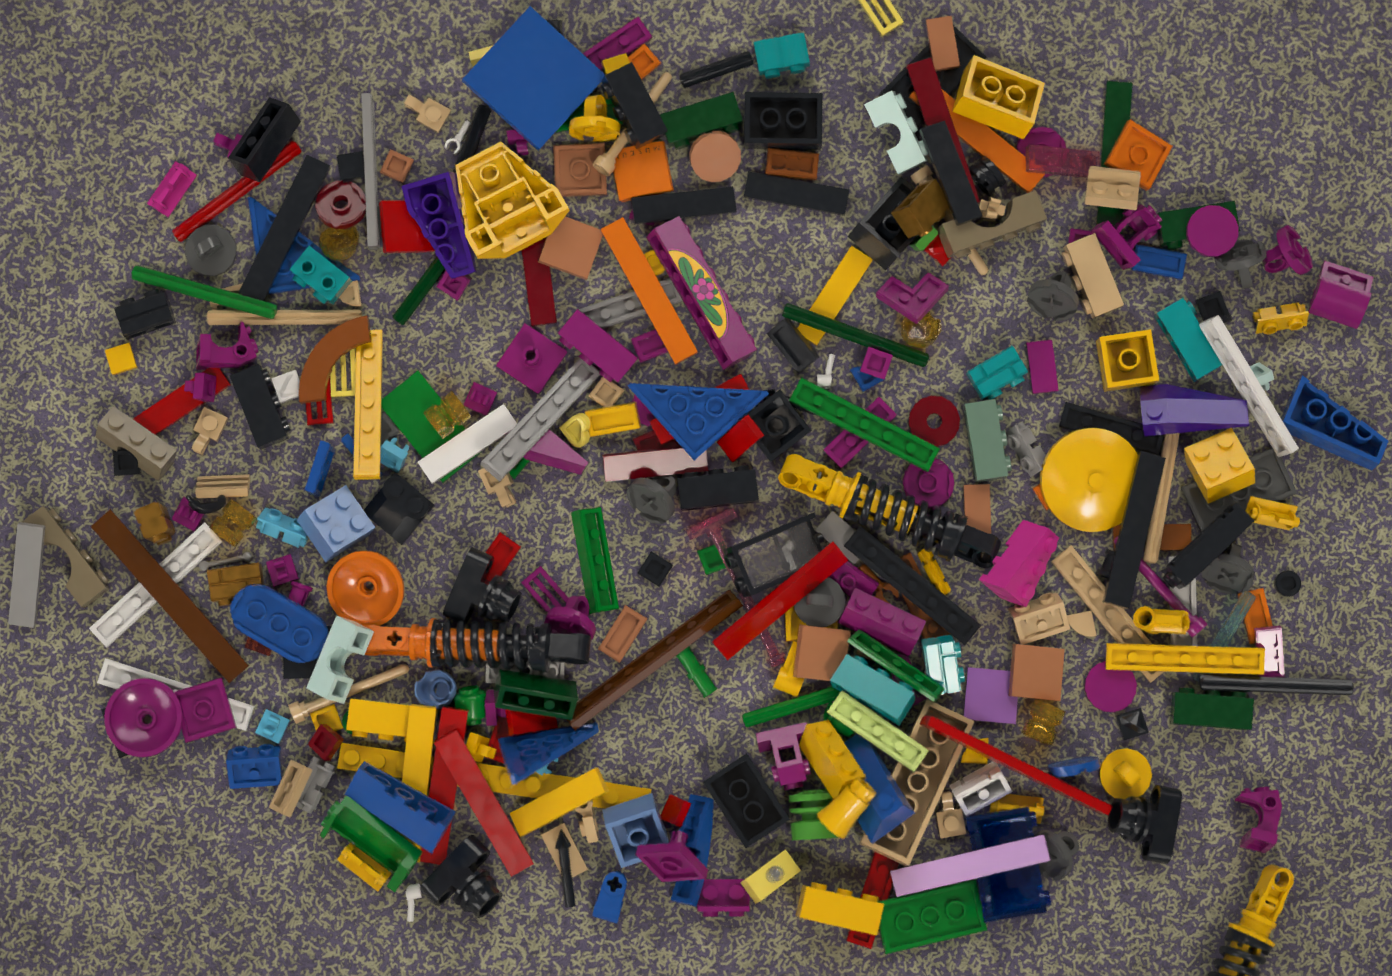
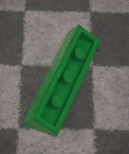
M597 507L571 512L585 596L589 603V614L619 609L602 509Z
M859 629L848 639V643L935 703L938 701L944 691V687Z

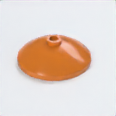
M368 550L355 551L342 557L331 569L327 580V596L331 607L338 616L353 620L361 625L380 626L392 619L399 611L404 599V582L398 568L384 555ZM367 581L373 583L374 588L372 590L366 587Z

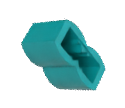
M804 33L754 42L759 76L765 75L766 79L776 78L780 76V72L789 70L791 74H798L806 71L805 68L810 66Z

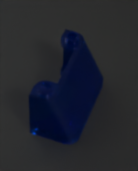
M1029 806L965 817L972 851L1034 837L1033 827H1037L1035 811H1029ZM1039 863L977 878L984 923L1046 913L1047 906L1052 905L1049 890L1043 889Z

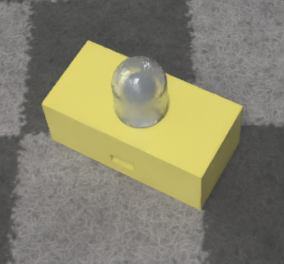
M785 849L740 883L754 903L757 904L801 870Z

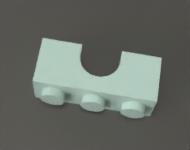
M890 91L864 104L875 128H880L886 124H894L900 130L901 138L899 143L887 150L897 174L905 173L928 161L926 157L928 152L923 140L918 141L914 133L918 131V128L913 118H907L903 110L907 106L901 94L896 95L895 91Z
M336 615L306 688L325 699L344 704L354 681L345 673V661L351 653L365 655L374 631L353 620Z

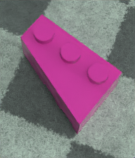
M1022 520L1005 543L1008 548L1001 557L996 556L992 561L994 567L988 575L982 574L979 580L1001 599L1027 607L1035 594V588L1041 576L1046 571V565L1051 554L1056 550L1059 537L1047 527Z

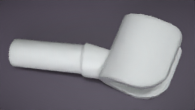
M466 120L455 138H450L446 141L445 149H448L451 142H456L457 149L454 151V154L461 151V141L471 125L469 121Z
M829 354L825 375H817V386L823 389L831 387L834 354Z
M420 884L409 885L406 889V898L408 900L407 921L409 922L414 921V899L422 898Z

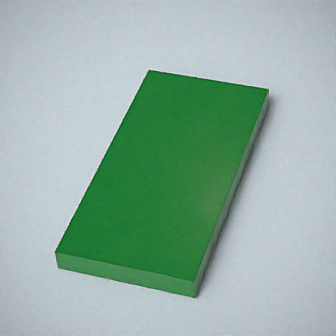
M416 371L382 399V409L422 458L466 430L419 371ZM480 453L440 479L441 482H446Z
M976 879L878 901L884 904L879 931L885 954L987 931Z

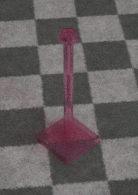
M729 507L684 529V532L689 540L705 533L708 537L711 536L734 583L735 575L732 569L730 570L724 560V555H726L724 549L728 547L720 532L722 531L721 525L737 518L734 508ZM739 593L748 612L756 604L752 596L743 598V595ZM766 628L759 636L770 657L766 660L767 663H770L771 667H775L786 661L784 658L785 653H779Z

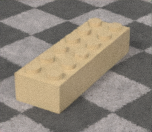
M928 699L923 702L908 736L927 748L929 752L915 772H912L898 761H896L891 772L915 814L872 844L865 832L859 842L860 845L904 866L910 865L963 748L962 745L920 725V721L925 715L933 716L968 734L975 722Z

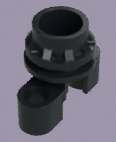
M472 547L461 566L444 607L443 616L456 622L464 621L466 625L477 605L479 606V617L483 618L486 616V619L491 621L501 620L508 623L519 605L522 593L514 589L510 581L505 579L502 581V576L495 575L491 581L487 580L494 557Z
M1155 785L1151 792L1150 801L1144 797L1138 798L1134 796L1126 799L1116 798L1111 804L1112 809L1108 815V828L1110 832L1118 833L1124 840H1131L1134 843L1142 842L1141 856L1143 860L1168 864L1172 858L1182 802L1181 790Z
M475 835L465 838L425 879L420 887V890L436 906L442 905L454 894L453 902L456 905H460L463 911L471 912L477 918L487 915L502 898V893L497 889L496 880L490 876V872L485 868L476 871L489 857L490 850Z

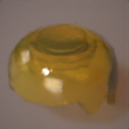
M354 226L351 229H334L330 227L321 232L318 245L326 257L332 260L345 261L355 254L360 235Z
M930 312L918 324L904 317L900 324L901 336L911 347L926 348L931 346L940 335L941 321L932 317ZM916 325H917V326H920V327L922 328L923 334H922V333L920 332V330L916 327Z

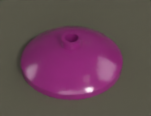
M148 678L129 681L119 687L107 703L104 716L106 732L111 742L128 755L135 757L158 755L167 750L180 734L183 724V710L180 700L170 687L160 681ZM147 715L152 717V721L149 724L144 722Z

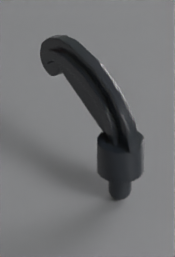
M190 495L186 496L191 509L200 514L214 513L223 508L226 503L224 495H220L218 501L200 503Z

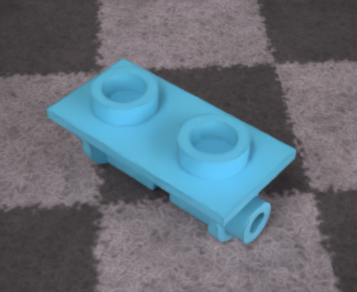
M266 507L257 518L256 528L260 529V533L277 539L280 531L284 532L282 541L297 548L300 546L305 547L308 541L307 534L297 521L298 518L293 519L283 515L277 509H268Z

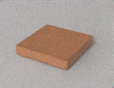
M605 143L553 145L555 187L558 188L562 197L607 195L606 176L593 167L596 158L605 153Z
M565 216L553 233L547 236L538 262L587 280L603 234L600 229Z
M799 625L793 677L830 681L844 657L848 654L849 643L847 641L850 638V631Z
M1013 644L1008 696L1061 701L1065 649Z

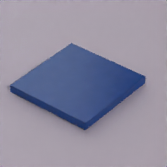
M529 6L461 81L539 151L583 103L586 97L601 83L605 74Z

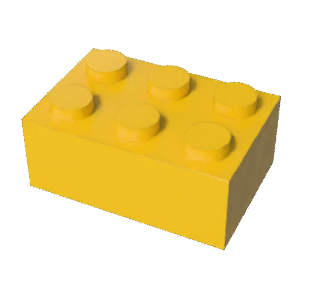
M973 55L963 71L952 112L1024 139L1035 123L1045 83Z

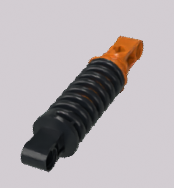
M431 618L428 626L420 627L419 624H412L411 628L363 625L374 631L365 655L410 656V660L417 661L418 658H424L429 668H433V666L440 667L443 664H447L449 667H456L460 662L464 668H469L474 663L477 668L482 669L488 664L491 669H497L502 664L504 669L510 670L515 664L519 670H525L530 665L534 671L548 673L551 662L583 665L588 664L590 658V635L581 633L553 634L550 623H544L540 627L535 626V634L537 635H534V624L532 623L527 624L526 635H520L521 626L519 623H514L512 634H507L505 622L499 623L498 630H493L492 622H486L484 629H479L477 621H473L471 628L466 629L465 622L461 620L458 621L457 628H452L450 620L440 622L436 618ZM397 637H400L402 641H398L397 645L394 646L392 642H395Z

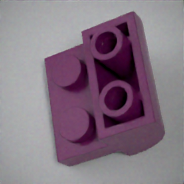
M1324 261L1317 285L1312 294L1308 309L1309 313L1357 329L1372 294L1370 290L1374 277Z

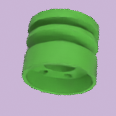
M827 789L804 790L797 794L789 795V802L801 801V808H792L790 813L802 814V820L791 823L792 840L840 838L825 827L816 815L833 799Z

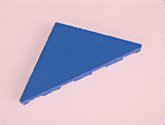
M248 197L257 256L277 215L253 197ZM299 232L268 295L310 289L308 285L302 288L292 280L294 274L290 271V268L308 246H311L348 275L352 281H360V277Z
M637 383L627 385L694 461L769 394L767 391Z
M586 723L577 730H574L572 726L499 738V748L511 784H517L599 732L598 723Z

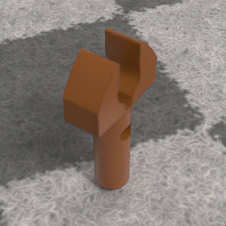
M866 564L858 567V569L879 583L875 589L876 598L889 603L883 597L882 589L891 591L896 599H898V590L889 583H883Z

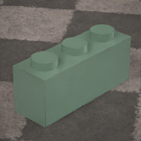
M996 399L964 404L963 411L975 483L1006 478L1008 472L1011 471L1010 457L1005 456L1003 446H1007V437L1005 430L1001 431L999 421L1003 420L1001 405H996Z

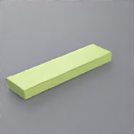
M844 691L840 692L827 711L829 715L912 772L916 771L929 752L927 748Z

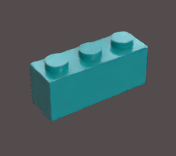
M1183 297L1156 313L1154 318L1193 382H1196L1221 367L1222 363L1199 327V322L1195 317L1197 312L1190 301L1186 302Z
M846 654L830 679L832 687L840 692L844 691L867 708L900 726L916 700L915 694L912 692L913 688L905 682L900 681L896 683L891 680V676L880 668L876 670L867 666L868 662L857 655L853 658Z

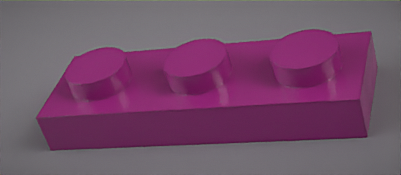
M880 397L865 409L888 422H891L897 416ZM843 430L823 452L842 469L869 442Z

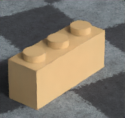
M1094 233L1063 247L1065 252H1062V257L1066 266H1071L1074 273V276L1071 277L1075 289L1077 291L1081 290L1084 297L1081 304L1086 315L1091 314L1093 319L1124 306L1096 234Z

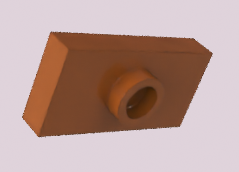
M768 148L765 174L817 180L819 153Z

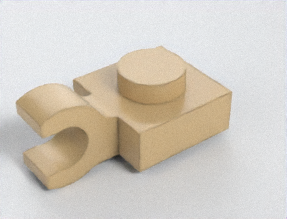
M408 95L404 102L405 107L419 114L416 119L417 122L437 133L440 132L451 113L449 108L429 97L425 104L411 95Z
M993 197L989 201L981 199L980 204H978L982 213L981 219L995 222L996 219L1000 220L1004 216L1006 206L1000 205L1001 200Z
M204 407L193 429L199 436L196 438L192 450L203 455L210 439L218 442L228 417Z
M483 468L478 471L488 494L496 493L502 507L506 506L508 508L516 504L513 494L508 489V486L514 483L510 473L499 482L486 469Z
M950 791L942 792L940 798L943 811L935 812L940 839L966 834L962 808L954 809L952 793Z
M593 800L588 802L586 806L575 809L576 812L581 813L583 816V821H579L582 837L587 836L588 843L597 842L600 837L595 812L592 807Z

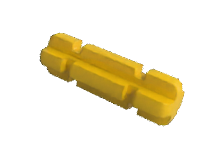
M920 550L917 555L920 561L924 563L923 567L932 585L934 584L935 588L944 595L950 593L951 588L948 582L944 581L945 577L937 561L933 559L932 551Z

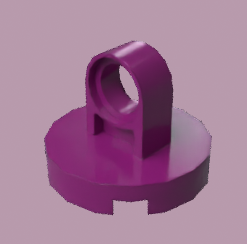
M1290 225L1277 230L1276 236L1279 245L1268 250L1266 258L1263 260L1266 272L1278 273L1288 267H1291L1299 275L1310 271L1313 268L1312 258L1307 247L1302 248L1298 242V239L1301 238L1299 233Z

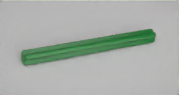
M139 265L134 266L131 273L132 279L135 281L265 318L274 319L277 314L276 304Z
M884 670L891 676L890 679L893 680L891 672L889 670ZM833 687L825 688L744 713L742 719L746 727H751L835 701L840 691Z

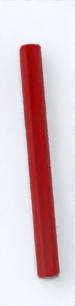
M291 141L284 146L261 182L302 152L295 141ZM246 177L241 178L172 230L173 235L179 242L184 241L197 228L204 226L261 182Z

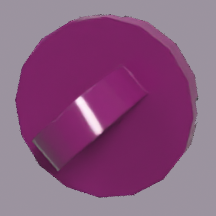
M571 596L565 607H555L549 610L544 623L551 624L553 634L581 633L590 635L591 640H593L596 633V627L588 617L589 603L585 596Z

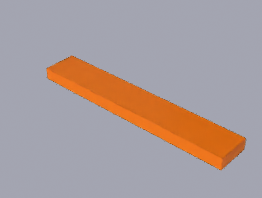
M942 90L958 138L979 155L990 159L1001 173L1026 193L1031 192L1046 173L987 125L952 112L955 99ZM913 91L909 98L918 104L915 92Z
M622 217L600 229L674 364L677 365L697 354L696 347L625 219Z

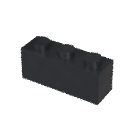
M632 62L603 77L601 80V90L607 99H611L614 105L613 113L619 122H623L626 128L624 131L625 136L631 145L634 144L636 149H639L667 133L668 130Z
M269 97L228 159L241 176L261 182L301 123V120L288 103Z
M257 364L229 375L257 447L262 450L289 439L287 432L291 431L286 416L282 418L280 416L278 408L282 407L277 393H271L268 384L272 383V379L267 368L262 370V367Z
M749 466L734 467V472L724 473L723 469L708 470V475L698 476V472H688L682 474L683 478H678L681 511L759 502L755 469L750 470Z

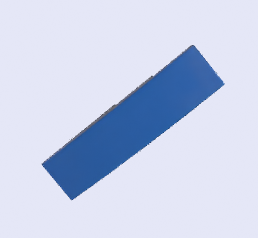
M690 794L688 802L691 803V806L679 831L688 835L685 846L707 868L713 827L714 800ZM704 879L676 881L671 900L676 903L697 907Z

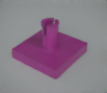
M524 323L496 367L539 395L568 351Z
M673 831L670 843L638 845L635 855L662 882L701 880L707 877L708 869L685 846L688 835L682 831Z

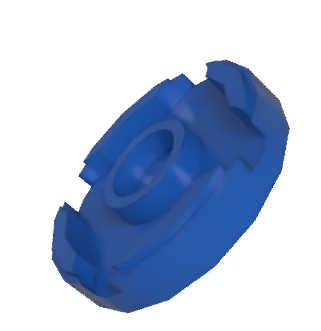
M1089 756L1058 761L1049 764L1047 767L1050 775L1067 777L1084 772L1085 768L1088 773L1096 771L1101 767L1099 757Z

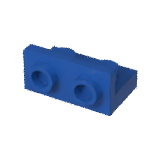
M263 744L254 748L237 746L229 749L226 764L230 789L279 785L283 778L280 761L281 747Z

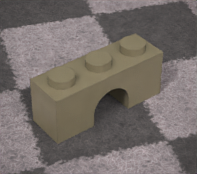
M114 406L97 424V439L116 452L120 447L130 451L137 458L138 467L157 481H160L175 462L177 452L175 448Z

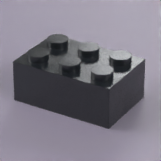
M745 92L744 149L821 150L823 93Z
M747 753L703 781V784L745 848H748L790 820Z

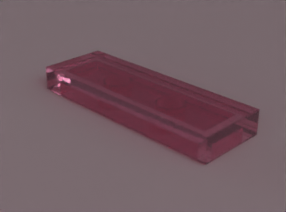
M1028 145L1025 147L1026 172L1088 178L1090 166L1100 167L1099 151Z

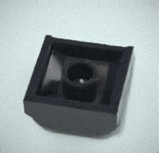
M781 389L747 414L764 434L755 444L770 462L781 456L786 450L812 431Z
M395 472L385 481L383 487L366 506L364 512L368 518L399 544L403 545L435 505Z

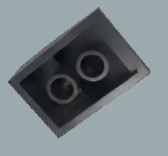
M902 176L847 236L885 271L917 237L916 235L908 238L891 214L915 189Z

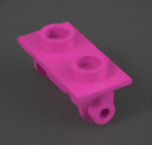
M175 161L147 204L169 218L197 175L185 165Z

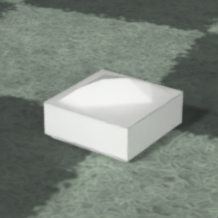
M297 370L271 378L280 403L299 397L300 378Z

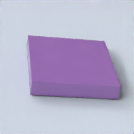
M967 667L963 716L974 721L1016 724L1018 697L1008 696L1010 671Z

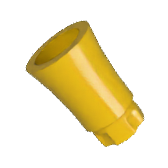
M857 777L816 815L832 833L845 839L853 824L870 805L869 802L875 797L876 792L865 780Z

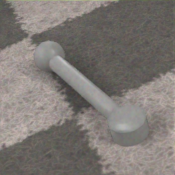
M244 552L241 556L212 562L201 561L199 569L206 571L209 567L242 560L249 562L252 560V554Z

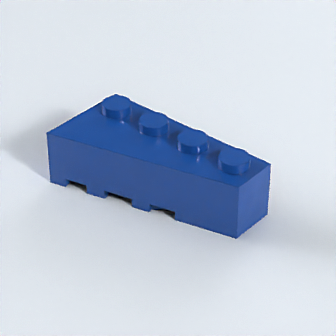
M1302 375L1296 382L1281 416V420L1290 435L1372 471L1380 464L1389 441L1365 422L1359 421L1351 415L1350 411L1344 406H1339L1328 397V394L1321 389L1318 390Z
M365 761L358 768L344 794L431 854L443 838L456 814V811Z

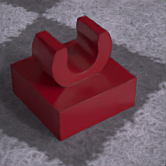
M320 724L309 741L308 746L324 761H331L344 738L328 724Z

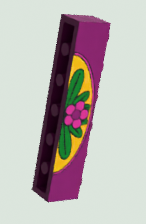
M679 216L654 228L646 238L722 369L725 370L748 358L757 350L754 339L742 325L740 315L731 306L726 291L717 282L715 272L703 258V252L692 239L688 226L682 222Z

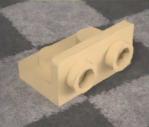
M1090 166L1085 205L1137 210L1141 172Z
M1045 593L1038 599L1029 601L1027 607L1015 604L1013 607L1008 608L1014 622L1019 643L1022 645L1070 630L1064 603L1058 593Z

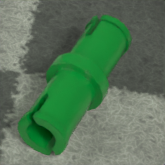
M689 646L676 655L688 673L686 676L688 679L693 680L702 693L703 698L718 689L705 672V665L699 663Z

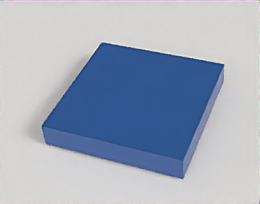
M320 440L305 487L307 493L316 497H321L335 452L334 447L330 443Z

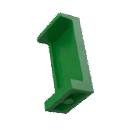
M347 795L341 803L335 801L328 810V815L321 823V826L324 828L320 836L324 839L331 830H334L394 874L386 887L396 892L409 876L423 852Z

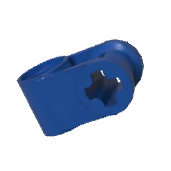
M612 871L605 876L600 893L596 899L592 917L618 923L627 887V879L623 873ZM614 876L618 877V882L622 884V887H617L616 890H612L611 884L608 883V880H613Z

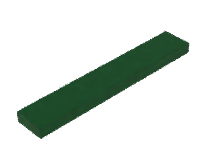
M1106 82L1100 167L1109 168L1104 163L1126 122L1130 120L1133 86L1131 82ZM1097 206L1096 225L1105 221H1109L1112 226L1116 225L1123 218L1124 209Z

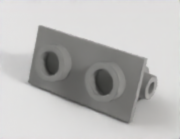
M1021 422L1006 431L1007 443L1020 459L1022 469L1030 477L1043 470L1042 464L1046 455L1040 445L1033 449L1030 444L1037 440L1029 425Z
M313 756L308 766L313 771L299 798L297 807L312 814L313 810L317 809V805L323 795L320 789L321 787L326 789L332 775L335 773L333 771L335 766Z

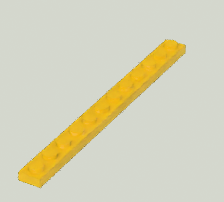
M342 743L337 769L357 771L365 761L392 777L402 778L405 752ZM432 756V760H431V770H430V779H429V782H430V783H431V778H432V771H433V764H434V756ZM477 763L493 792L539 798L575 779V777L545 773L540 775L534 772L517 784L512 785L506 767ZM605 782L609 792L594 799L592 807L605 809L650 794L652 789Z

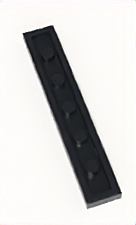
M306 155L238 292L239 294L265 301L331 168L330 165Z
M1140 451L1138 454L1103 603L1125 609L1130 608L1166 460L1165 457Z
M861 526L845 543V548L963 645H966L981 627L977 621Z

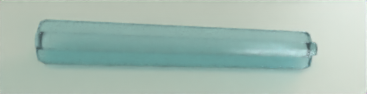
M1248 591L1242 592L1210 646H1228L1254 603L1255 595ZM1194 672L1192 678L1199 682L1201 675H1210L1211 673Z

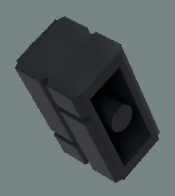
M159 289L144 293L145 298L136 301L134 298H128L119 302L120 306L115 307L114 310L124 338L129 340L176 323L169 299L164 291L159 292Z

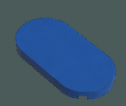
M252 584L242 588L231 602L230 612L233 623L243 634L296 663L310 662L319 658L329 631L324 620L314 612L262 584Z

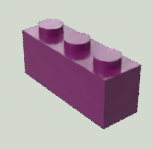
M578 308L558 331V334L561 336L559 341L570 350L573 346L581 352L579 357L589 366L595 363L600 367L599 374L610 383L613 379L619 382L638 359L636 355Z
M855 588L838 623L854 631L860 629L879 643L910 656L926 621Z

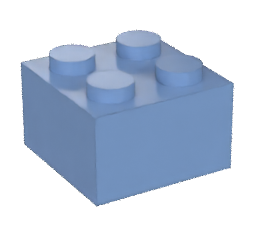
M346 485L305 509L297 519L325 562L361 542L375 529V526Z
M652 793L602 809L605 826L621 868L641 862L635 855L638 845L669 843L666 829Z

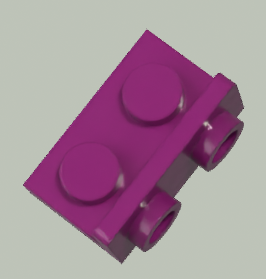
M704 879L697 904V912H702V917H718V912H729L730 917L745 916V911H750V896L740 883L744 879Z

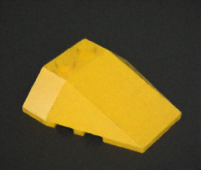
M502 142L455 165L465 225V237L477 259L507 258L551 235L570 211L558 188L548 183L541 177L540 173L524 163L522 158Z

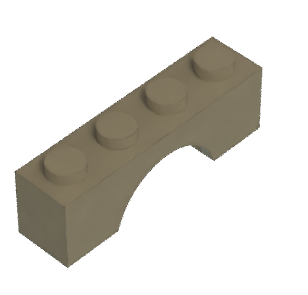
M1035 190L1015 197L1007 203L1005 219L998 226L981 227L972 221L957 226L955 220H951L941 224L937 231L947 257L950 258L956 255L957 259L970 255L972 249L978 247L981 251L995 245L994 241L1002 238L1004 242L1017 238V233L1025 230L1027 234L1035 232L1042 228L1040 224L1047 220V217Z
M42 506L22 522L46 526L44 545H57L67 553L71 562V575L65 587L78 604L86 608L110 590L106 584L109 582V579L101 569L96 571L90 564L94 560L86 549L80 550L75 542L78 539L69 528L64 530L59 523L62 518L54 508L49 510L47 507Z

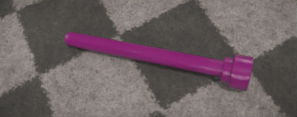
M1118 536L1114 539L1115 545L1117 544ZM1141 558L1140 573L1174 610H1182L1189 613L1190 626L1187 633L1193 638L1208 625L1207 622L1196 614L1193 616Z

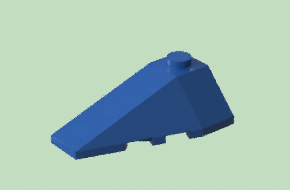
M856 734L844 744L866 776L865 781L876 792L875 797L869 802L870 805L858 818L859 824L873 844L915 814L873 744Z

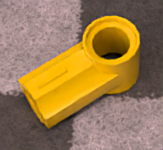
M1143 606L1138 608L1133 616L1135 626L1152 635L1158 633L1186 634L1190 626L1189 613L1182 610L1152 609ZM1152 616L1150 624L1146 625L1147 619Z
M793 641L785 663L778 672L773 688L797 697L805 678L793 677L797 642Z

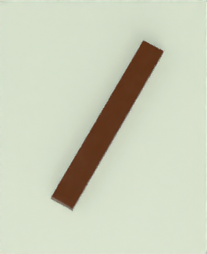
M111 509L90 526L228 683L249 667L247 662Z
M727 590L579 700L576 704L572 720L567 719L574 730H577L743 606L731 590Z

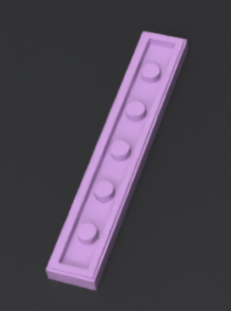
M1039 835L890 872L896 897L1047 862L1051 859L1045 835Z

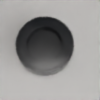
M1283 571L1276 576L1274 587L1280 595L1290 597L1299 592L1301 579L1293 571Z

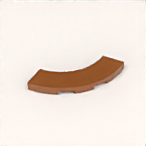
M367 315L338 325L327 333L314 347L301 374L299 385V402L301 404L327 400V384L335 363L342 355L344 356L352 349L372 342L369 317Z

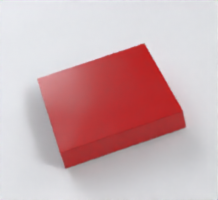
M405 200L379 202L383 253H423L435 251L428 239L422 234V230L416 220L408 212Z

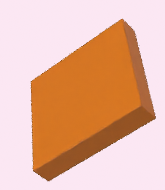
M1130 119L1126 122L1104 165L1114 169L1141 172L1139 187L1147 191L1150 190L1173 146Z

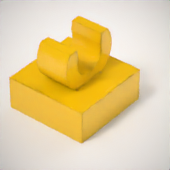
M470 732L466 746L474 760L482 763L484 756L494 759L497 749L488 746L490 738Z

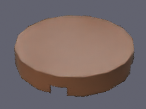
M721 131L704 133L692 144L689 152L690 164L695 174L701 179L709 182H720L731 177L737 171L741 162V150L735 139L728 133Z

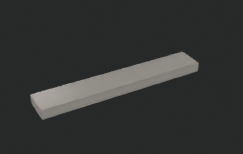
M361 93L367 245L369 250H379L380 233L377 209L378 184L374 98L371 93Z
M579 358L484 458L480 465L500 482L600 376V371L593 365L589 366Z

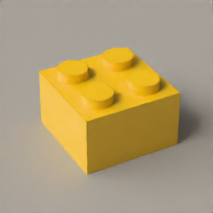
M1151 329L1102 336L1096 340L1104 392L1154 385L1159 381Z
M1232 428L1184 448L1186 465L1208 504L1255 484V468Z

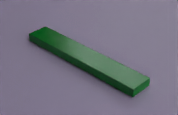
M802 377L789 400L791 403L926 472L929 471L940 448Z

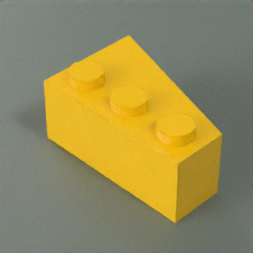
M812 882L811 886L802 885L796 911L797 917L877 935L884 904L878 902L879 897L863 894L862 898L852 896L853 891L837 888V892L826 890L827 885Z

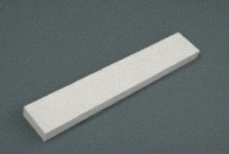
M1214 316L1200 323L1199 327L1243 400H1247L1249 410L1278 457L1285 456L1299 449L1220 316Z
M204 522L168 555L160 565L178 584L223 541ZM139 582L89 629L108 648L153 607L157 601Z
M106 658L97 681L98 684L118 689L123 684L140 678L160 681L174 692L191 687L190 685ZM229 698L237 728L247 731L255 706Z

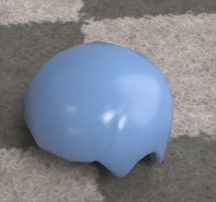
M440 669L425 672V675L415 683V697L419 703L425 706L437 707V709L448 706L457 693L456 681L451 674Z

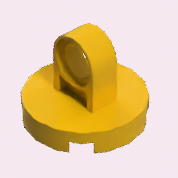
M593 95L585 99L584 116L570 120L569 134L573 138L584 141V136L594 137L593 142H608L616 140L617 135L620 136L621 124L607 117L605 98L602 95Z
M1128 748L1118 749L1108 754L1102 761L1099 771L1100 783L1103 789L1115 799H1126L1131 796L1140 797L1150 786L1152 778L1151 766L1146 757L1138 751Z

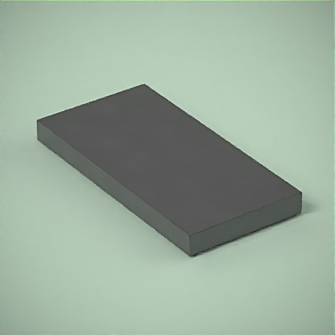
M1273 448L1249 457L1255 468V484L1209 504L1196 481L1181 487L1200 532L1213 520L1217 519V516L1224 513L1228 506L1235 502L1246 510L1250 496L1279 502L1297 494L1282 458L1276 455Z

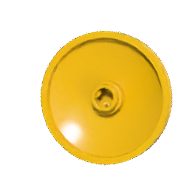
M1083 428L1064 435L1046 454L1042 464L1043 470L1040 472V489L1048 509L1060 522L1080 531L1099 532L1121 524L1138 458L1137 452L1123 437L1106 429Z

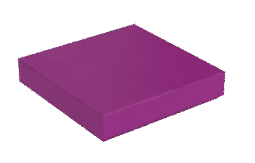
M222 677L175 691L183 710L181 729L185 743L237 728Z

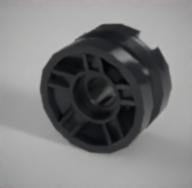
M982 156L978 160L977 165L969 167L972 180L989 197L995 193L997 187L1001 188L1006 184L1002 173L986 156Z

